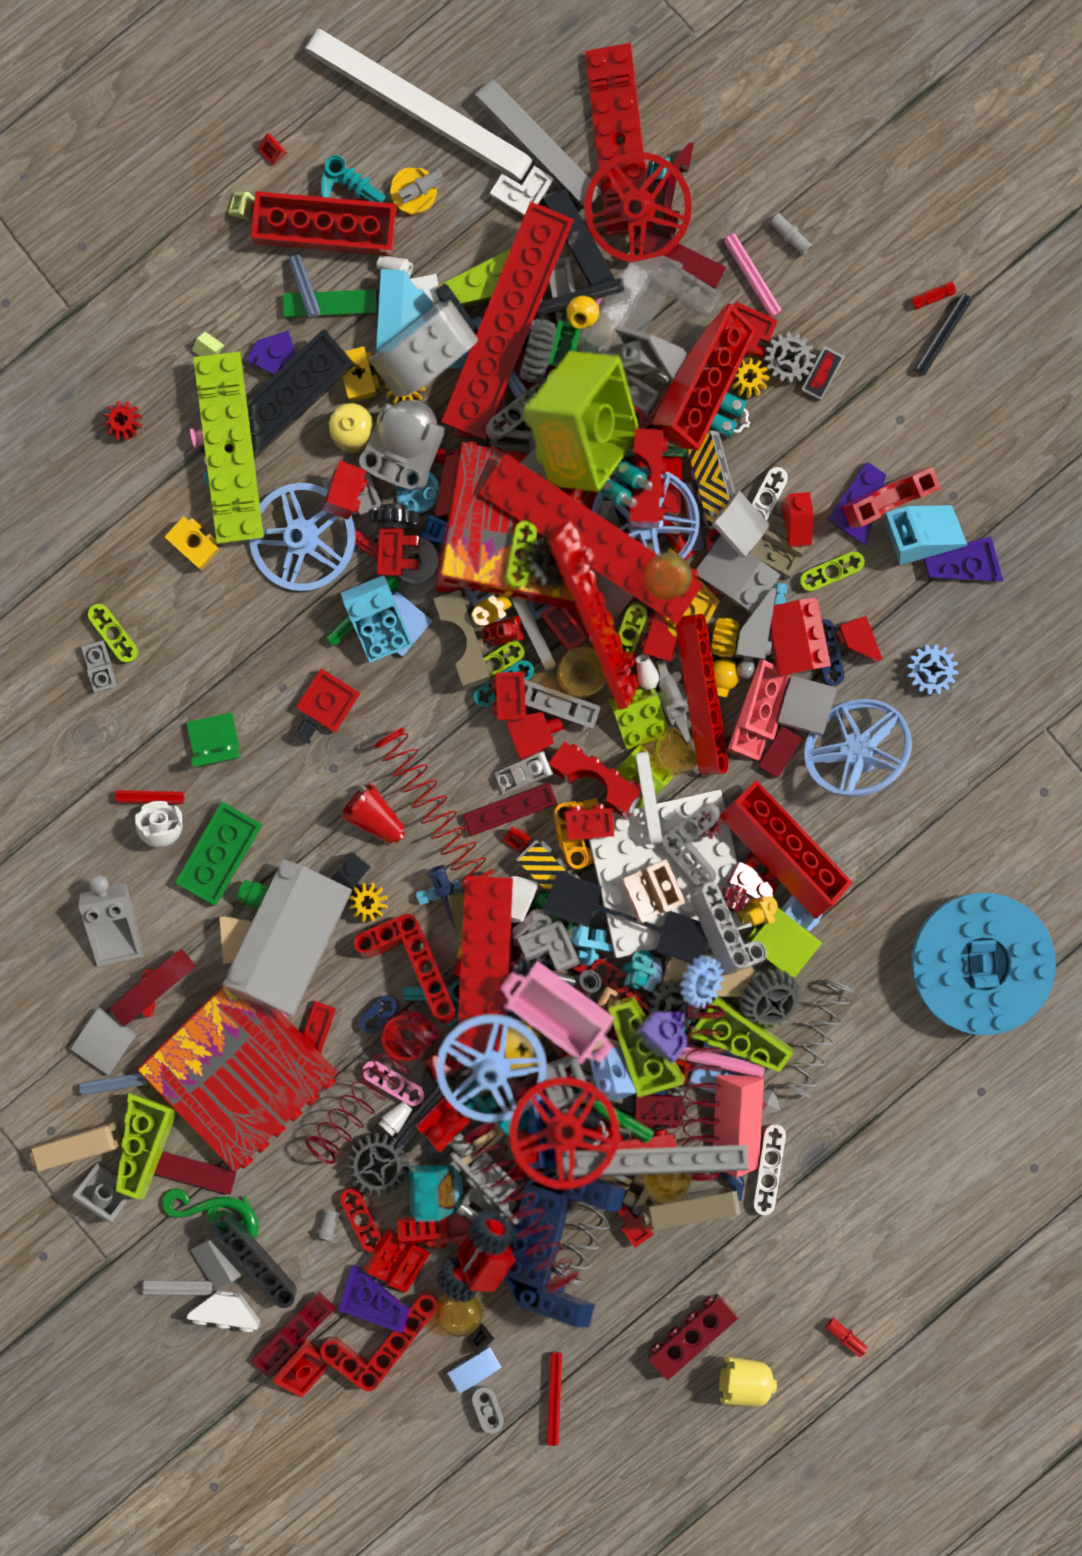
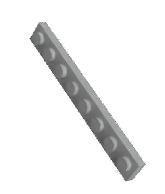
M747 1145L617 1150L612 1162L600 1176L748 1171ZM598 1150L575 1151L573 1177H585L592 1173L604 1161L607 1152ZM562 1152L563 1177H568V1152ZM557 1165V1178H559L558 1165Z

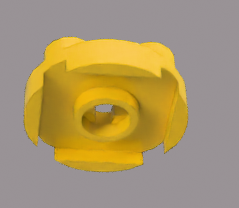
M404 168L394 176L390 190L393 203L396 204V207L401 212L410 216H417L428 211L435 203L437 197V190L434 187L427 191L428 194L425 196L422 194L404 204L398 193L399 190L416 182V178L420 177L421 179L430 174L425 169Z

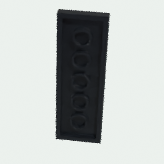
M324 328L247 401L254 460L356 365Z

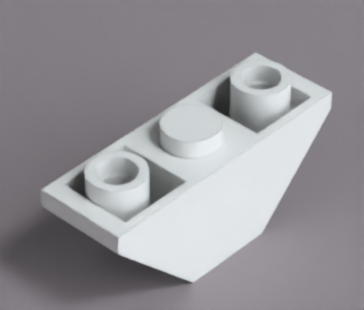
M543 752L494 773L502 794L552 775Z
M217 1290L194 1307L187 1316V1319L193 1320L194 1324L206 1325L207 1322L216 1323V1326L219 1328L237 1326L239 1330L245 1332H253V1329L257 1330L260 1325V1319L242 1294Z

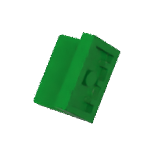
M232 713L187 722L194 756L191 758L193 767L198 768L242 758Z

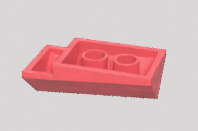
M761 659L758 661L755 674L751 678L727 746L728 753L761 761L766 739L774 740L791 674L778 676L776 665Z
M717 1075L716 1083L722 1087L716 1089L715 1101L720 1102L721 1105L715 1106L714 1118L719 1119L720 1123L713 1124V1136L719 1137L720 1140L713 1142V1146L747 1145L748 1171L725 1172L738 1178L759 1168L764 1077Z

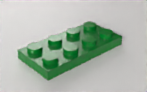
M222 801L175 883L217 906L263 824Z

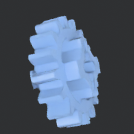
M934 644L932 649H930L929 645H925L924 652L918 648L915 650L918 656L909 657L913 664L906 666V668L912 669V673H909L907 677L914 678L911 685L918 684V692L926 689L927 695H931L933 690L936 694H941V687L947 691L949 689L947 683H955L952 675H957L958 671L953 670V666H956L958 662L951 661V658L954 656L953 653L945 654L946 647L938 650V644ZM929 654L927 662L919 663L922 657ZM940 657L945 661L947 666H943V664L940 662ZM934 664V668L940 671L931 675V671L923 668ZM918 673L924 676L925 683L920 679ZM946 676L940 684L935 685L938 677Z
M701 955L699 960L693 959V966L688 965V973H683L682 975L685 978V981L680 984V986L684 987L681 991V994L685 996L683 1000L695 1007L700 1006L704 1008L706 1003L711 1004L712 997H718L717 990L722 989L719 985L724 980V977L720 976L724 971L722 968H719L721 963L709 956L704 957Z

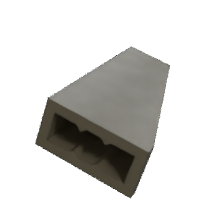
M718 1187L641 1205L643 1212H641L640 1217L646 1229L655 1231L741 1215L737 1191Z

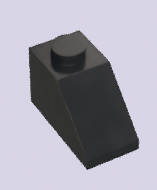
M351 852L332 876L331 880L353 890L372 866L355 852Z

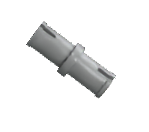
M437 168V170L421 179L420 177L416 178V182L399 190L398 193L404 204H407L422 194L425 196L428 194L427 191L446 181L439 168Z
M780 213L770 221L769 224L784 237L783 240L786 243L789 242L802 256L812 248L813 245L798 232L799 228L797 226L793 227Z

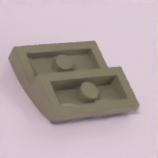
M772 513L767 521L769 523L768 528L752 548L750 554L764 562L784 578L789 579L807 546L788 548L784 520Z

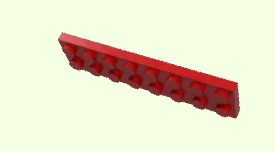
M466 875L458 1025L480 1015L497 1014L507 1016V1009L504 1008L507 1004V996L501 990V987L509 977L513 878ZM483 1023L472 1026L458 1035L457 1042L481 1054H485L495 1023ZM504 1024L498 1025L492 1050H500ZM457 1047V1051L464 1054L471 1060L475 1061V1059L477 1058L476 1056ZM456 1059V1066H466Z

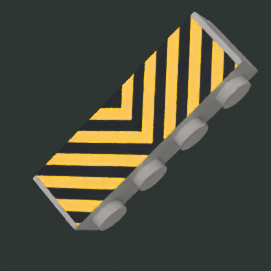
M708 431L700 449H687L686 454L691 459L693 467L691 468V474L697 482L699 489L697 491L698 499L703 504L705 512L703 513L704 522L709 529H716L712 523L718 512L727 506L735 491L719 432Z
M535 840L516 860L550 894L557 871L570 875L566 871L569 866L560 857L555 860L550 854L552 849L543 840L540 843Z

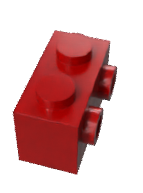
M339 461L334 469L322 511L349 520L353 513L357 514L361 504L358 496L360 492H364L367 480L364 479L366 470Z

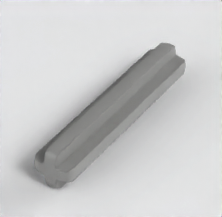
M146 1280L143 1282L142 1290L145 1295L210 1296L213 1286L211 1281Z

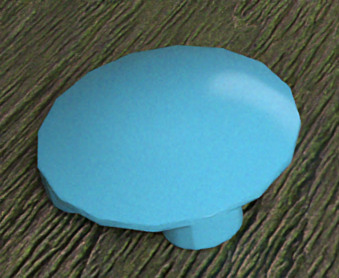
M429 472L427 484L421 490H411L395 485L398 504L408 505V510H415L419 514L429 510L438 499L440 487L437 478L433 473ZM416 473L412 474L410 478L412 485L418 482Z

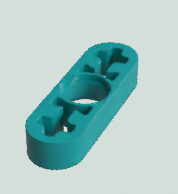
M521 660L503 672H519L518 667L520 665L523 667L528 666L530 669L527 671L528 676L525 677V680L529 681L533 677L534 668L530 662ZM492 679L491 682L485 683L474 693V700L480 707H490L493 705V701H497L494 693L489 696L490 701L488 703L478 700L481 697V691L488 693L492 690L488 687L492 684Z

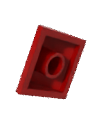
M306 1339L278 1369L272 1381L303 1398L331 1365L321 1357V1350L309 1339Z

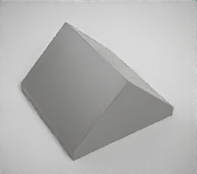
M98 1163L72 1196L74 1200L110 1224L117 1219L131 1197L116 1191L118 1177Z
M214 1235L191 1249L208 1280L212 1282L214 1290L233 1282L246 1272ZM240 1239L233 1240L235 1244L243 1245Z

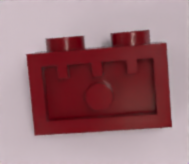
M660 1094L636 1096V1121L646 1127H654V1124L664 1125L665 1128L671 1129L678 1128V1125L683 1126L684 1096Z

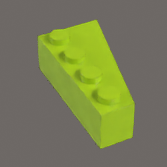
M511 249L444 282L454 292L463 308L490 302Z
M631 996L611 1002L609 1012L614 1017L613 1024L637 1096L642 1097L682 1085L685 1077L676 1062L669 1063L662 1055L657 1057L641 1041L643 1036L637 1030L647 1019V1016L635 997Z
M721 996L714 997L710 1005H716L724 1009V1016L715 1019L698 1018L692 1028L700 1031L720 1030L723 1034L707 1035L699 1033L691 1037L780 1072L793 1055V1048L767 1029H762L753 1022L751 1023L739 1009ZM705 1009L703 1013L720 1011L713 1009ZM690 1029L689 1035L692 1034V1033H694V1032H696V1031H693L692 1029Z
M128 1093V1110L125 1116L126 1126L122 1140V1158L119 1164L116 1191L135 1199H145L177 1111L170 1106L138 1094Z

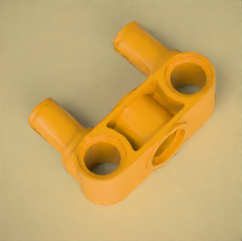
M597 798L577 803L576 801H567L553 808L552 817L556 828L557 840L562 850L564 861L569 868L581 869L592 864L593 857L591 848L585 846L584 839H566L565 820L559 817L558 811L561 807H566L569 810V807L583 806V810H592V805H599ZM574 852L581 854L582 861L579 865H574L571 862V855Z

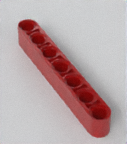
M703 614L685 615L676 624L698 769L702 775L725 774L728 770L729 762L707 621Z

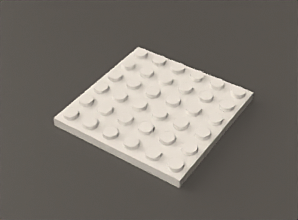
M721 790L657 804L662 839L670 829L705 803H712L717 806L721 814L725 810ZM645 807L636 808L627 820L614 813L615 837L589 839L598 884L602 886L600 893L603 906L636 918L620 879L667 859L686 902L670 911L699 921L690 900L692 891L699 887L693 883L664 849L662 842L651 844ZM725 822L719 826V830L722 833L719 835L713 833V839L709 840L707 834L702 837L698 836L691 842L715 870L716 878L713 883L718 886L720 891H722L723 887H730L727 881L737 863L730 828ZM693 823L685 824V829L689 833L697 831L696 828H693L695 826ZM677 838L670 840L671 844L678 842ZM683 846L679 849L678 853L680 854L685 847ZM684 854L683 858L686 863H695V858L691 854ZM699 864L696 866L695 869H693L694 871H696L697 868H700ZM701 874L700 876L702 880L709 877L707 874ZM729 910L737 930L752 927L749 922L741 924L736 912ZM668 911L646 921L662 926L665 923ZM605 913L615 958L631 955L639 950L648 951L657 948L660 938L657 931Z

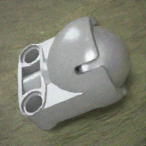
M404 400L396 405L386 403L380 410L366 449L360 456V466L372 475L394 485L411 490H421L427 484V476L443 439L445 427L437 423L433 411L420 401ZM374 455L377 461L375 466L371 467L369 460ZM416 473L418 482L412 485L410 478L412 474Z

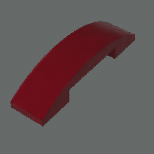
M689 142L675 160L673 165L678 170L688 172L694 143ZM672 173L668 177L664 196V207L670 210L677 183ZM664 213V220L678 224L679 218ZM666 226L669 239H673L676 228Z
M181 948L109 1010L125 1027L173 985L197 967V965Z

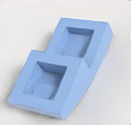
M487 1347L479 1355L476 1354L448 1371L447 1375L457 1392L461 1393L502 1367L491 1348Z

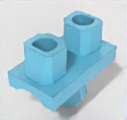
M574 926L572 938L569 939L573 947L581 948V951L578 950L576 955L579 957L582 965L590 966L594 960H598L599 955L595 951H612V944L606 943L607 931L592 929L591 939L588 940L589 927Z

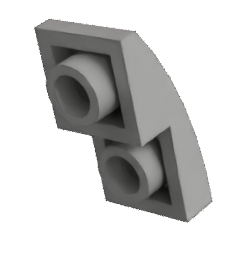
M105 640L82 645L81 649L88 667L87 672L94 693L116 687L117 683Z

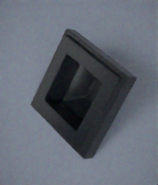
M482 1323L466 1341L474 1352L479 1355L495 1338Z

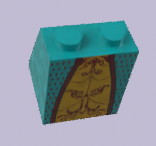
M452 1165L407 1166L409 1172L410 1214L416 1221H439L455 1212L454 1169Z

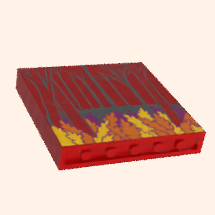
M472 441L462 442L458 450L438 582L576 610L577 605L567 584L557 589L551 587L547 590L545 589V584L537 586V579L530 580L531 572H529L528 581L521 589H512L505 581L513 533L517 525L522 521L479 494V492L505 453L519 463L527 456L519 451H502L500 447L496 446L488 448ZM567 487L561 489V491L592 510L596 491ZM524 528L521 532L523 533L521 543L525 544L527 536L531 534H528L527 529ZM537 532L535 541H538L544 536ZM515 551V557L519 561H524L527 558L525 551ZM517 567V571L511 576L515 578V582H519L522 579L519 577V571L522 567Z
M224 986L137 1069L234 1172L240 1166L245 1169L254 1160L251 1156L256 1151L261 1154L270 1145L267 1140L273 1135L277 1138L287 1129L284 1124L289 1119L294 1122L303 1113L300 1109L305 1104L310 1107L320 1097L317 1093L322 1088L327 1090L336 1082L333 1077L338 1073L281 1012L231 995Z

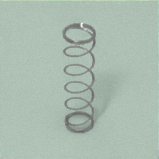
M826 979V984L839 995H841L844 999H846L847 1003L827 1000H819L817 1001V1003L821 1008H823L825 1011H827L829 1014L835 1017L839 1021V1023L810 1021L809 1024L816 1031L825 1036L831 1042V1044L816 1043L809 1041L801 1042V1045L810 1053L815 1055L818 1059H820L823 1064L793 1062L794 1067L803 1074H805L808 1078H810L814 1082V1085H805L791 1082L784 1083V1088H786L787 1090H790L796 1094H799L807 1098H812L811 1096L813 1095L810 1092L805 1091L796 1086L814 1087L817 1085V1083L810 1075H808L795 1064L823 1066L825 1065V1062L821 1057H819L816 1053H814L812 1050L806 1047L803 1043L821 1046L833 1045V1041L826 1034H824L822 1031L816 1028L812 1023H820L827 1025L841 1024V1020L828 1009H826L824 1006H822L819 1002L840 1005L849 1004L850 1002L848 998L845 997L838 990H836L834 987H837L849 993H854V989L830 979Z
M627 1175L613 1176L627 1184L626 1189H629V1184L632 1182L630 1177ZM590 1205L588 1206L607 1223V1227L601 1228L587 1225L584 1223H577L581 1229H583L588 1235H590L595 1240V1242L597 1243V1247L592 1248L581 1246L574 1243H567L568 1246L571 1247L575 1252H577L588 1264L587 1267H576L571 1265L570 1268L583 1270L588 1269L590 1267L588 1260L573 1246L590 1250H595L600 1247L596 1238L582 1226L599 1230H606L609 1228L608 1221ZM559 1263L558 1265L561 1268H555L554 1273L558 1275L565 1269L563 1266L567 1267L568 1264ZM566 1270L559 1277L563 1278L564 1276L570 1274V1272ZM577 1277L570 1283L581 1285L582 1281Z

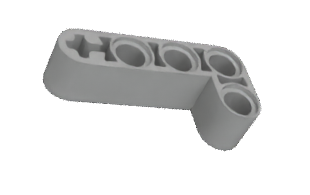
M708 882L692 891L690 895L692 906L716 961L721 963L719 968L724 970L723 973L728 975L737 973L766 958V948L761 942L753 941L745 945L743 944L721 891L716 884Z

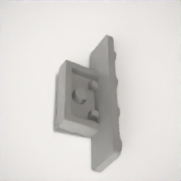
M451 1152L449 1156L452 1158L450 1161L452 1166L458 1172L463 1170L468 1175L466 1178L468 1183L475 1190L479 1187L485 1193L482 1196L483 1199L491 1207L495 1204L501 1210L499 1212L500 1217H507V1222L513 1214L504 1205L498 1206V1203L508 1197L518 1186L513 1181H510L490 1190L489 1187L505 1176L506 1173L499 1166L479 1173L494 1161L486 1152L470 1167L456 1153ZM507 1176V1177H506L505 1179H503L501 1182L506 1181V1180H509V1179H511V1178H510L509 1176ZM516 1219L511 1222L516 1225L519 1221Z

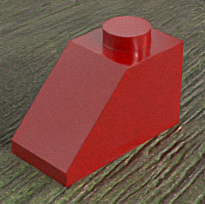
M810 492L787 494L781 503L788 548L811 546L814 512Z
M867 616L837 627L839 630L836 632L840 645L844 644L845 649L875 663L883 660Z

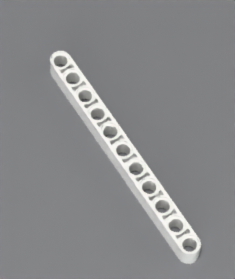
M317 28L305 47V50L314 58L512 179L521 181L533 162L525 153L327 32Z

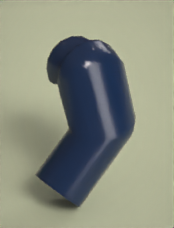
M722 1172V1179L729 1182L732 1186L731 1190L737 1191L738 1201H741L744 1188L743 1177L736 1178Z

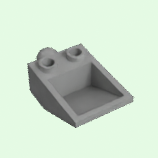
M617 325L615 331L623 344L641 339L650 344L658 358V370L642 374V376L657 379L669 386L687 357L685 350L653 335Z
M775 588L770 589L738 632L733 657L744 659L737 668L738 674L744 679L754 676L756 666L753 661L764 660L765 657L770 655L772 642L768 641L776 595Z
M97 875L93 877L90 881V889L92 891L80 894L78 907L97 966L143 957L134 909L126 883L109 887L108 880L104 876Z

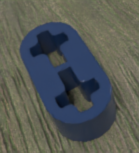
M391 995L380 997L361 1018V1029L368 1034L376 1033L397 1010L398 1004L396 999ZM381 1001H392V1011L386 1010L383 1014H380L378 1011L383 1007ZM375 1015H378L379 1018L375 1021L377 1027L375 1029L373 1027L366 1028L367 1022L365 1019L367 1017L372 1019Z

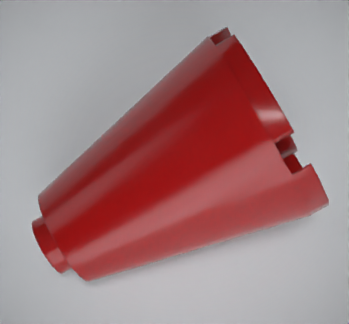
M367 782L363 785L367 789L363 792L358 790L342 811L346 814H340L339 817L343 821L388 844L393 842L397 844L405 835L403 831L405 826L372 783Z

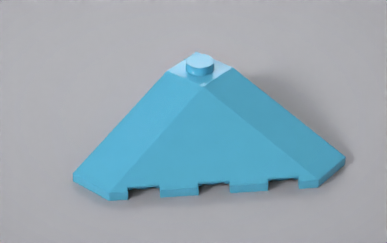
M381 269L377 351L433 307V301L422 289H417L409 280L411 277L405 270ZM470 349L447 368H463Z

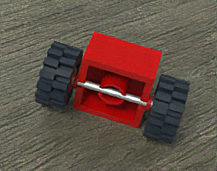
M483 1210L477 1214L469 1227V1235L456 1253L457 1259L451 1258L447 1260L437 1275L436 1282H439L437 1286L438 1288H443L441 1290L443 1295L447 1293V1298L451 1299L453 1297L455 1302L461 1300V1303H465L466 1300L467 1302L471 1301L477 1291L494 1292L515 1262L514 1255L509 1247L515 1236V1230L511 1227V1222H506L507 1217H500V1213L496 1212L494 1214L493 1210L488 1212Z

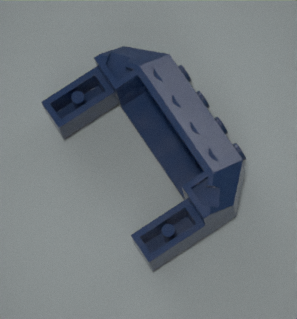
M552 1167L541 1174L546 1178L559 1181V1178H557V1167ZM563 1177L564 1181H568V1177ZM573 1177V1180H578L583 1177ZM598 1178L583 1186L568 1189L549 1187L533 1179L526 1184L522 1195L533 1193L535 1198L517 1216L533 1210H544L543 1217L525 1232L527 1233L544 1226L554 1227L552 1234L535 1248L538 1249L560 1242L570 1202H581L604 1211H620L626 1188ZM533 1195L522 1197L520 1210L529 1203ZM535 1212L518 1218L519 1222L515 1225L514 1229L515 1236L510 1243V1249L514 1255L515 1262L504 1277L515 1305L573 1328L590 1327L595 1304L565 1293L566 1285L551 1293H547L544 1286L552 1280L551 1275L554 1265L538 1272L535 1271L538 1266L558 1250L559 1245L550 1246L530 1255H525L528 1250L548 1235L551 1228L536 1231L519 1239L516 1238V1236L533 1224L541 1216L542 1212ZM557 1254L542 1267L554 1263Z

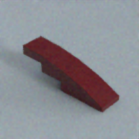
M319 1291L262 1348L251 1362L268 1378L336 1307Z

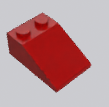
M662 456V460L667 461L666 471L681 480L682 456ZM635 459V468L646 467L644 463ZM646 475V476H647V481L650 482V481H651V475ZM661 478V484H664L666 480ZM669 483L661 507H664V515L679 517L681 491L672 483ZM643 487L639 489L633 488V497L640 495L646 489Z

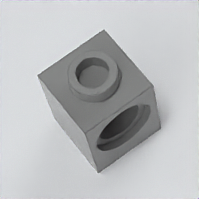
M639 339L621 345L622 367L637 375L658 370V358L649 343Z

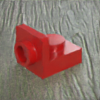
M518 1130L517 1140L520 1142L532 1136V1134L527 1130ZM539 1139L519 1146L520 1151L537 1147ZM538 1152L523 1155L527 1163H533L537 1160Z

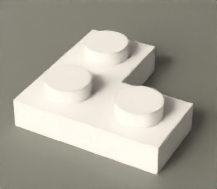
M535 166L523 185L501 174L491 190L490 196L524 216L530 201L540 204L542 197L548 191L554 178Z

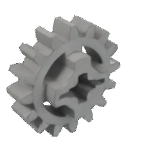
M787 332L786 338L779 334L777 336L778 342L773 339L770 341V345L773 348L767 347L765 350L770 355L764 358V362L770 363L767 366V371H774L771 376L772 378H775L777 375L780 376V383L784 379H788V383L792 384L793 378L800 382L802 380L801 374L806 377L809 375V371L806 368L812 369L814 367V364L809 362L815 359V355L809 353L813 349V345L806 346L805 344L808 339L799 340V333L794 338L791 337L790 332ZM789 343L795 344L799 348L792 347ZM779 347L781 355L774 360L775 351ZM787 353L789 356H795L792 363L790 360H784ZM805 356L804 365L800 369V365L798 362L800 359H802V357ZM780 368L787 369L790 373L784 372Z

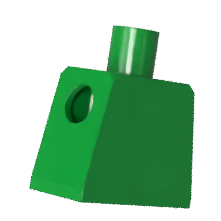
M559 320L548 365L558 367L570 351L576 352L581 329L574 327L572 323Z

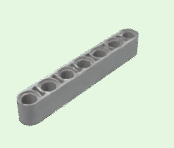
M490 79L474 94L476 100L541 168L554 178V181L560 187L565 188L574 202L584 210L585 196L591 179L495 80ZM598 186L595 188L592 203L602 194Z

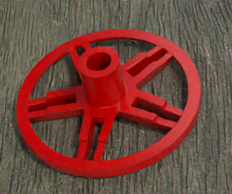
M647 152L625 153L606 162L593 176L585 196V219L594 240L610 255L629 262L651 261L670 252L684 237L692 215L691 193L681 172L668 160ZM632 159H645L656 162L660 166L650 175L640 189H636L617 164ZM612 167L615 168L630 190L624 193L610 171ZM665 167L668 171L652 194L647 191L648 187ZM607 173L611 184L621 198V203L592 215V198L595 188L602 176ZM671 173L678 181L683 192L685 203L684 216L654 203V199ZM620 210L621 217L594 224L593 219ZM659 210L683 220L682 224L654 217L655 212ZM627 221L630 254L620 252L611 247L600 236L596 228ZM648 221L679 229L674 238L663 248L649 254H644L646 223ZM634 226H641L639 255H635Z
M553 1078L535 1085L524 1094L516 1105L510 1121V1145L520 1167L537 1182L561 1189L580 1187L598 1178L612 1162L619 1143V1123L612 1104L595 1086L576 1078ZM555 1085H573L585 1089L565 1115L558 1110L541 1090ZM588 1092L592 1093L593 1095L577 1119L572 1114ZM535 1094H538L555 1114L554 1118L551 1120L548 1118L534 1098ZM596 1097L603 1104L609 1115L612 1139L581 1127ZM531 1100L548 1125V1128L518 1142V1120L523 1108ZM583 1135L611 1144L610 1148L582 1142ZM546 1136L548 1143L520 1151L519 1146ZM576 1146L607 1152L606 1158L596 1170L583 1178L573 1180ZM555 1147L559 1181L546 1178L537 1173L525 1161L523 1155ZM562 1152H568V1181H564Z

